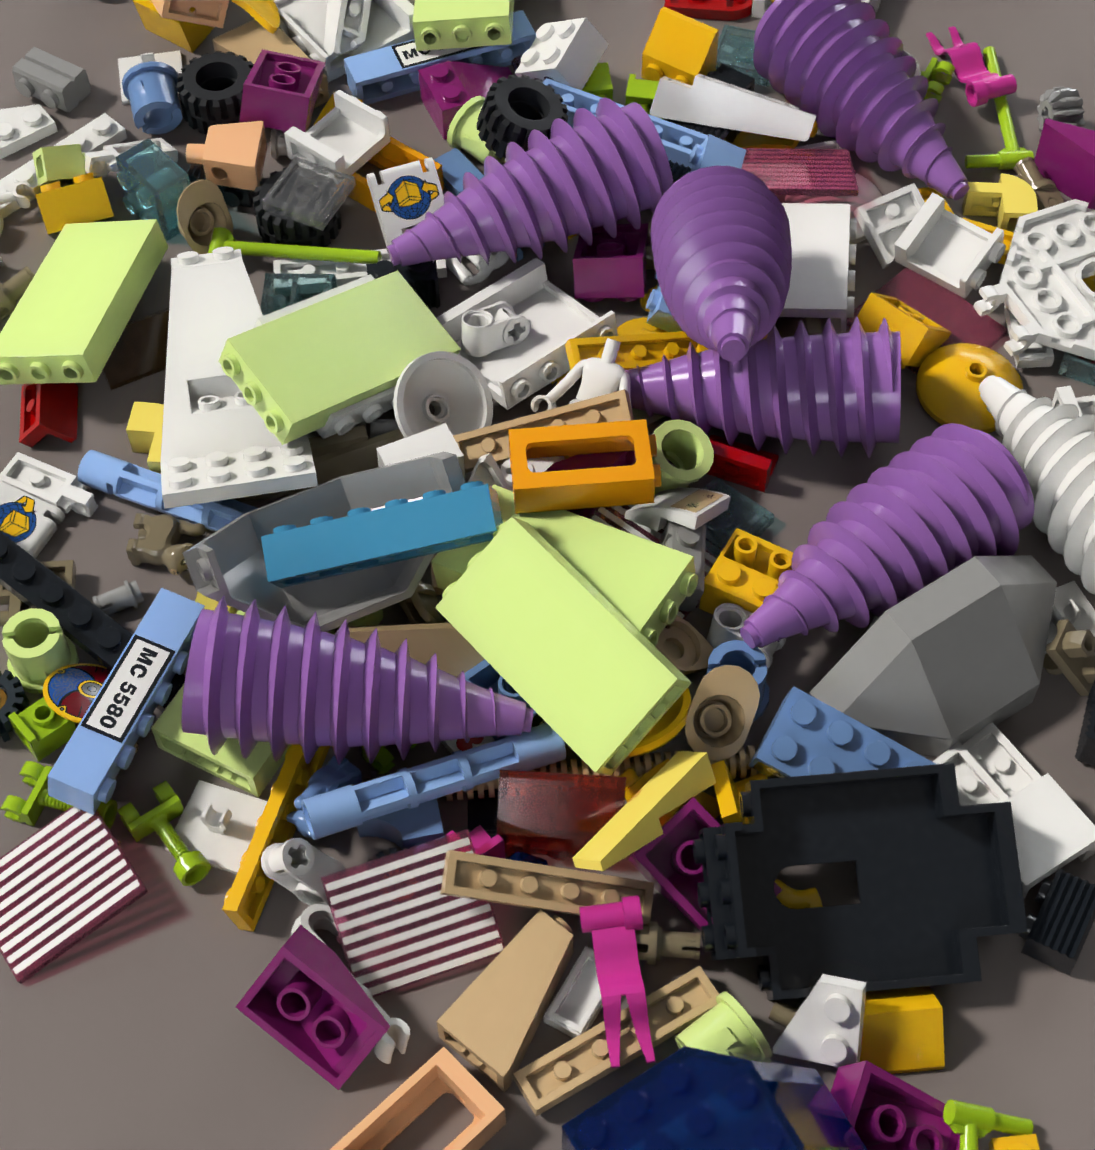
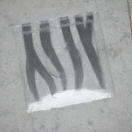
M295 156L262 199V207L266 211L323 231L356 186L355 177Z

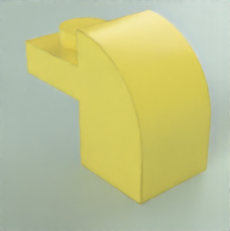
M1001 173L999 183H967L969 190L963 200V215L997 217L998 228L1014 232L1020 216L1038 211L1035 191L1026 181L1019 177Z
M134 401L126 428L132 451L149 453L147 459L149 470L161 474L160 462L164 405Z

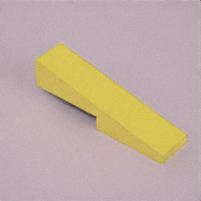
M678 751L572 858L575 868L605 871L661 836L663 830L659 821L660 817L716 783L707 752Z

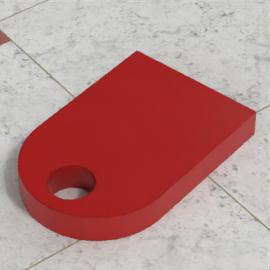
M665 0L664 7L690 18L734 21L745 18L752 13L753 0Z

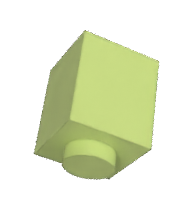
M80 144L41 147L32 153L38 186L60 181V184L73 183V177L86 174L85 153L81 151Z

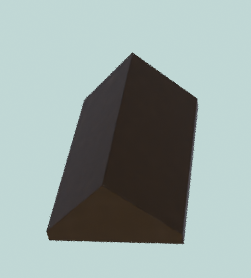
M169 308L127 323L102 370L111 390L166 370Z

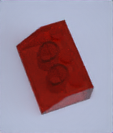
M500 770L497 834L505 842V853L516 858H523L529 855H545L555 860H567L574 857L625 805L626 777Z

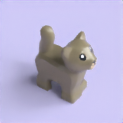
M137 512L133 526L134 529H139L138 539L129 538L126 552L133 566H139L141 563L157 566L165 565L171 574L180 575L188 570L182 553L194 546L192 543L178 544L181 534L198 537L205 533V526L200 523L192 524L189 521L176 519L167 514L151 516L146 513Z

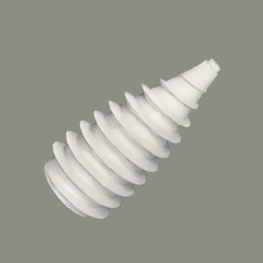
M988 376L979 385L980 397L987 406V411L992 414L995 420L996 432L1003 437L1002 445L1007 448L1019 463L1030 484L1034 498L1033 521L1035 526L1041 532L1047 534L1051 548L1058 554L1063 555L1067 568L1074 574L1081 575L1083 587L1089 593L1095 595V414L1079 416V409L1074 404H1063L1053 408L1051 407L1052 401L1048 397L1037 399L1027 394V390H1020L1001 377Z

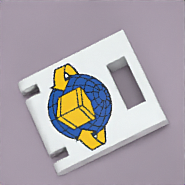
M432 157L424 159L427 171L424 173L418 160L379 171L382 181L380 185H378L374 173L366 175L386 246L391 245L393 239L403 234L401 229L417 225L425 219L427 212L434 213L444 205V195Z
M0 480V531L36 559L56 532V523L60 524L65 518V514L60 508Z

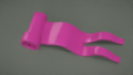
M955 26L948 28L954 46L948 49H944L932 32L926 33V37L936 55L949 54L955 67L954 72L958 81L966 83L965 93L970 106L984 105L990 99L1016 92L1017 82L1014 75L999 76L997 73L989 72L984 65L978 44L975 42L964 44Z
M639 895L621 897V902L579 907L582 933L591 932L611 1068L620 1067L621 996H626L633 1027L646 1064L655 1063L646 993L639 965L635 930H643Z

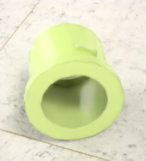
M478 95L468 100L454 116L447 132V142L453 149H463L482 164H484L487 156L494 157L502 164L505 162V158L500 159L495 155L496 152L493 150L489 151L485 147L486 142L480 140L477 122L485 97Z
M675 419L666 421L656 428L653 434L656 436L657 457H652L653 464H660L661 487H655V494L668 489L686 488L690 483L697 482L709 472L713 464L714 449L709 437L700 427L689 421ZM666 459L671 461L676 467L672 466Z
M36 608L20 611L12 616L3 627L2 635L4 638L2 644L8 656V671L12 672L13 677H18L24 690L29 693L43 694L44 681L53 671L67 665L78 664L79 662L74 643L64 635L59 620L49 611Z
M726 991L716 996L717 1005L690 1024L675 1038L680 1051L690 1066L712 1091H716L721 1086H724L757 1059L766 1062L772 1057V1050L759 1027L740 1003Z

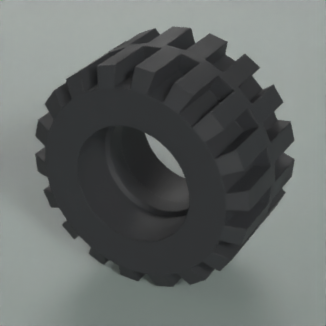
M215 51L213 54H201L200 58L191 59L189 61L190 64L184 65L181 68L182 73H179L177 76V88L184 119L186 122H189L191 128L198 129L200 133L206 134L208 128L212 125L241 123L239 121L243 84L254 65L251 61H247L246 57L242 55L235 56L234 52L222 53V51Z
M509 75L508 79L501 77L497 83L494 82L490 86L477 122L480 140L486 142L485 147L489 151L493 150L496 152L495 155L500 159L506 158L508 143L515 142L526 152L528 151L529 134L532 130H539L550 139L552 122L557 118L565 122L568 121V115H566L568 111L567 106L562 103L563 98L560 94H555V89L550 85L546 86L542 83L543 81L537 78L536 80L530 79L526 75H522V77Z
M297 166V168L293 169L285 167L283 171L270 173V178H263L260 181V186L256 187L254 191L255 197H253L258 231L263 242L316 247L329 246L331 244L330 239H336L339 234L338 229H341L342 225L339 203L327 214L317 228L310 225L321 212L325 189L334 181L329 180V176L326 173H318V169L312 167L305 169L304 166ZM299 172V177L281 214L274 213L277 208L271 212L267 211L271 205L283 196L289 182ZM321 178L304 193L292 217H284L300 188L313 179ZM323 183L317 196L313 215L305 223L298 222L308 209L313 192ZM335 183L330 190L329 204L338 195Z

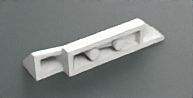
M328 0L323 51L329 56L330 62L360 47L365 42L371 0Z
M702 74L695 76L692 86L666 76L660 78L650 109V115L658 118L804 142L809 139L816 119V115L799 110V107Z

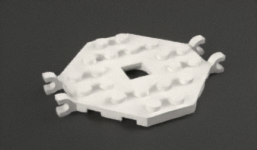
M1073 199L1020 216L1013 233L999 284L988 285L979 289L978 293L983 299L976 301L973 308L980 317L991 313L1001 303H1004L1021 324L1010 329L1009 333L1014 339L1006 341L1003 346L1011 357L1023 352L1032 343H1038L1095 361V292L1091 291L1082 280L1095 275V210L1087 208L1088 202Z

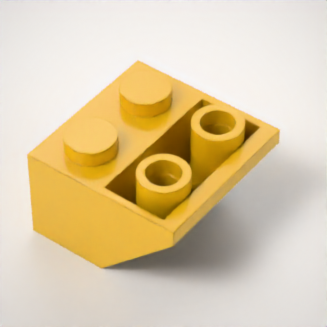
M93 172L73 177L74 184L61 187L60 181L40 186L41 193L35 194L47 234L61 231L65 224L91 223L114 216L102 176L94 178Z
M736 528L704 579V593L700 598L699 609L714 614L715 608L719 605L733 603L746 611L754 613L763 604L764 598L772 595L778 588V579L782 572L792 570L793 552Z

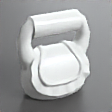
M491 252L489 265H487L481 255L466 256L476 266V269L479 270L474 276L457 258L446 259V266L463 285L472 286L481 283L493 270L503 266L508 261L509 256L506 252Z

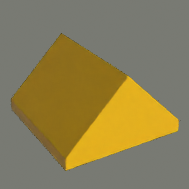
M133 0L146 30L191 53L197 49L215 28L161 18L151 0ZM194 7L189 9L191 13L195 11Z
M930 986L866 992L860 1062L867 1060L890 1074L944 1069L943 1007Z

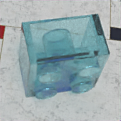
M148 138L115 157L119 171L116 173V176L124 190L123 203L132 215L137 214L142 220L157 219L166 241L180 234L177 224V203L183 190L190 185L188 174Z

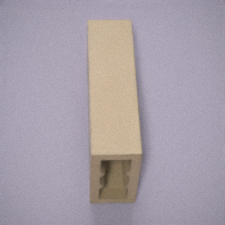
M255 19L212 39L215 51H222V53L234 52L235 56L242 55L253 64L256 62L262 49L310 59L280 27L273 34L267 31ZM325 74L322 77L314 108L328 102L330 99L327 76Z
M450 623L348 626L351 638L363 643L366 642L377 627L381 647L393 653L396 652L407 638L411 658L426 664L433 654L436 653L438 668L456 677L462 671L465 673L484 660Z
M540 909L437 1020L439 1038L503 1092L510 1087L513 1081V1073L518 1070L573 954V934L570 926L560 917L554 915L551 918Z

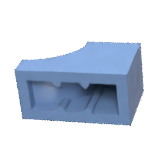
M437 798L421 803L418 807L412 809L405 808L364 821L363 825L357 826L359 837L387 839L398 845L402 850L404 848L411 849L412 855L445 845Z

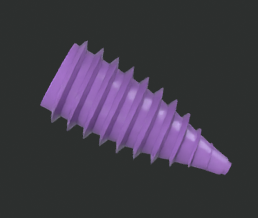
M775 0L762 16L755 31L753 61L757 73L761 77L768 79L775 91L784 94L789 104L799 107L802 111L816 115L815 120L820 132L825 136L836 138V142L841 148L855 151L860 160L864 162H878L880 168L885 171L902 169V173L906 178H918L925 182L927 187L934 188L948 199L952 198L954 201L961 199L969 190L968 180L951 153L952 147H948L943 138L946 128L945 124H935L933 118L939 105L938 100L935 98L924 100L928 90L927 78L924 76H914L916 72L915 59L908 55L902 56L904 48L902 41L897 37H889V25L882 19H876L874 7L869 3L861 2V0Z
M602 98L597 104L596 117L585 108H578L576 110L573 128L560 118L555 119L552 122L550 139L539 130H532L529 134L528 151L526 152L515 142L508 143L505 164L502 165L494 157L487 156L484 161V177L479 180L472 173L466 172L463 176V191L457 196L446 191L444 194V205L434 213L427 212L424 220L391 241L392 244L386 246L388 255L394 266L400 264L402 267L429 261L434 263L435 260L457 258L461 263L463 256L481 255L487 265H489L491 252H506L516 264L517 248L530 247L538 258L542 259L543 242L555 241L561 250L567 253L568 236L579 234L591 246L593 228L602 226L611 237L615 238L617 235V220L626 218L638 230L641 226V211L650 209L654 214L661 197L673 184L672 172L665 148L651 118L640 104L633 102L620 108L611 99Z
M710 166L684 175L674 182L663 194L656 206L651 223L652 252L661 293L674 320L692 340L708 349L717 351L724 360L736 362L743 359L750 347L763 339L771 331L785 306L792 270L790 225L785 208L778 197L756 175L732 166Z
M856 316L849 333L837 334L828 317L822 333L817 335H809L802 320H800L794 336L781 338L774 325L766 339L760 340L750 347L747 355L736 362L724 360L717 351L711 349L697 353L690 342L686 355L668 360L663 354L661 362L643 367L637 365L634 369L625 370L630 375L632 408L646 411L649 417H652L655 413L672 418V420L689 421L697 424L706 435H708L712 427L724 430L728 444L731 447L739 433L742 432L752 436L758 452L767 436L779 438L785 455H787L794 439H801L807 441L813 457L822 441H831L835 443L842 458L849 442H861L870 459L876 443H899L901 338L900 331H891L885 318H883L877 332H864L859 318Z
M944 424L935 429L931 436L918 439L909 451L895 455L887 467H881L872 472L867 483H862L852 488L846 501L834 504L829 509L826 521L813 525L809 531L807 544L798 546L793 553L792 570L782 572L778 579V588L772 595L766 596L763 604L744 621V626L740 628L742 639L750 648L754 649L755 647L763 648L776 641L780 642L781 639L799 633L807 636L808 630L821 626L830 632H837L839 629L838 620L842 619L858 628H865L870 620L869 611L880 618L886 610L975 556H1013L1018 549L1019 531L1027 527L1034 516L1032 490L1019 463L997 439L981 430L962 424Z
M223 595L214 610H201L195 626L185 675L181 722L184 733L207 736L213 755L218 754L227 738L238 739L244 759L248 758L259 741L269 742L275 762L279 761L289 744L301 745L307 764L311 762L319 746H332L338 765L342 763L350 747L364 746L369 762L372 764L382 746L396 744L404 761L412 744L430 742L436 753L441 741L464 738L466 743H468L470 738L497 736L499 738L501 735H522V731L530 733L534 709L526 707V702L493 692L491 687L487 690L466 681L464 671L456 677L439 669L436 653L433 654L426 664L411 658L407 638L395 653L381 647L377 627L366 642L363 643L351 638L347 619H345L334 635L321 631L316 611L304 628L290 623L286 604L275 621L260 618L255 599L244 615L229 613L225 596Z

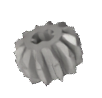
M1064 86L1054 87L1053 89L1046 90L1045 94L1040 96V105L1037 106L1039 112L1037 120H1039L1040 132H1042L1046 118L1079 127L1085 124L1083 119L1085 111L1082 107L1083 99L1079 98L1077 89H1072L1071 87L1064 88Z

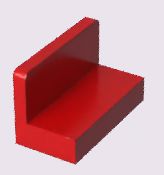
M75 383L24 384L21 389L19 443L32 448L47 434L70 443L76 440L78 385Z
M710 435L709 439L714 449V459L707 474L765 493L778 463V455L763 450L758 452L756 448L734 442L731 447L726 438Z

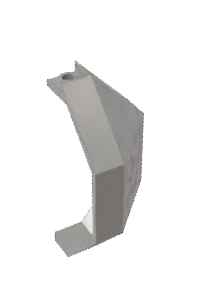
M440 452L344 475L247 512L182 554L196 591L218 602H220L224 595L228 606L245 613L255 599L260 618L275 621L286 604L290 623L304 628L316 611L321 631L327 632L340 627L345 619L349 623L412 597L434 554L280 588L268 582L261 536L273 534V529L278 526L296 525V528L310 525V520L317 517L332 516L333 519L348 516V511L356 508L367 507L371 511L385 508L386 502L395 499H407L408 502L423 499L422 495L429 491L445 490L446 493L461 490L460 486L465 484V480L456 454Z
M1032 555L975 556L886 610L809 693L818 700L917 754L939 757L958 741L964 744L990 722L997 726L1033 702L1041 680L1057 582Z

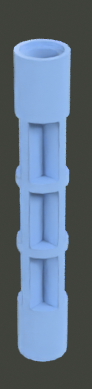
M89 450L84 455L78 468V481L85 486L110 495L114 494L118 498L181 520L189 521L193 524H203L206 529L215 532L241 515L258 509L234 499L164 509L160 473L95 450Z
M547 723L531 727L530 733L522 731V735H506L503 739L465 751L458 750L452 752V755L411 768L404 767L398 769L395 773L354 786L347 785L303 799L301 804L304 818L313 840L363 825L364 821L405 808L412 809L418 807L421 803L461 790L468 791L473 789L474 786L514 773L521 774L565 760V743Z

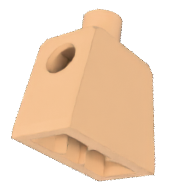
M253 121L210 126L205 144H187V164H203L206 180L216 185L255 191L256 187L260 186L267 151L264 122Z

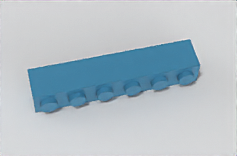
M473 481L461 485V490L446 493L445 490H434L424 493L422 495L423 499L408 502L407 499H395L386 502L385 508L371 511L370 508L363 507L352 509L347 512L348 516L333 519L332 516L317 517L310 520V525L299 528H296V525L278 526L273 529V534L261 536L268 582L277 587L284 588L491 541L493 533L503 523L497 491L489 484L484 485L482 481Z

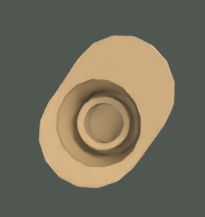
M198 180L183 190L178 199L176 209L179 231L193 251L198 252V254L208 253L215 227L226 228L233 235L231 215L222 192L213 182Z
M724 665L714 668L702 678L694 694L685 724L686 739L694 752H707L709 760L722 761L733 757L742 749L748 737L760 699L758 683L750 672L740 666Z

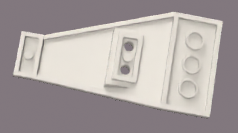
M219 247L214 249L213 253L199 255L198 252L187 251L178 254L176 258H171V286L160 462L164 509L318 486L307 434L282 445L277 437L266 428L264 420L255 408L246 402L242 391L232 378L224 373L219 363V358L227 339L253 329L257 319L263 316L242 260L241 249L234 250L232 247Z

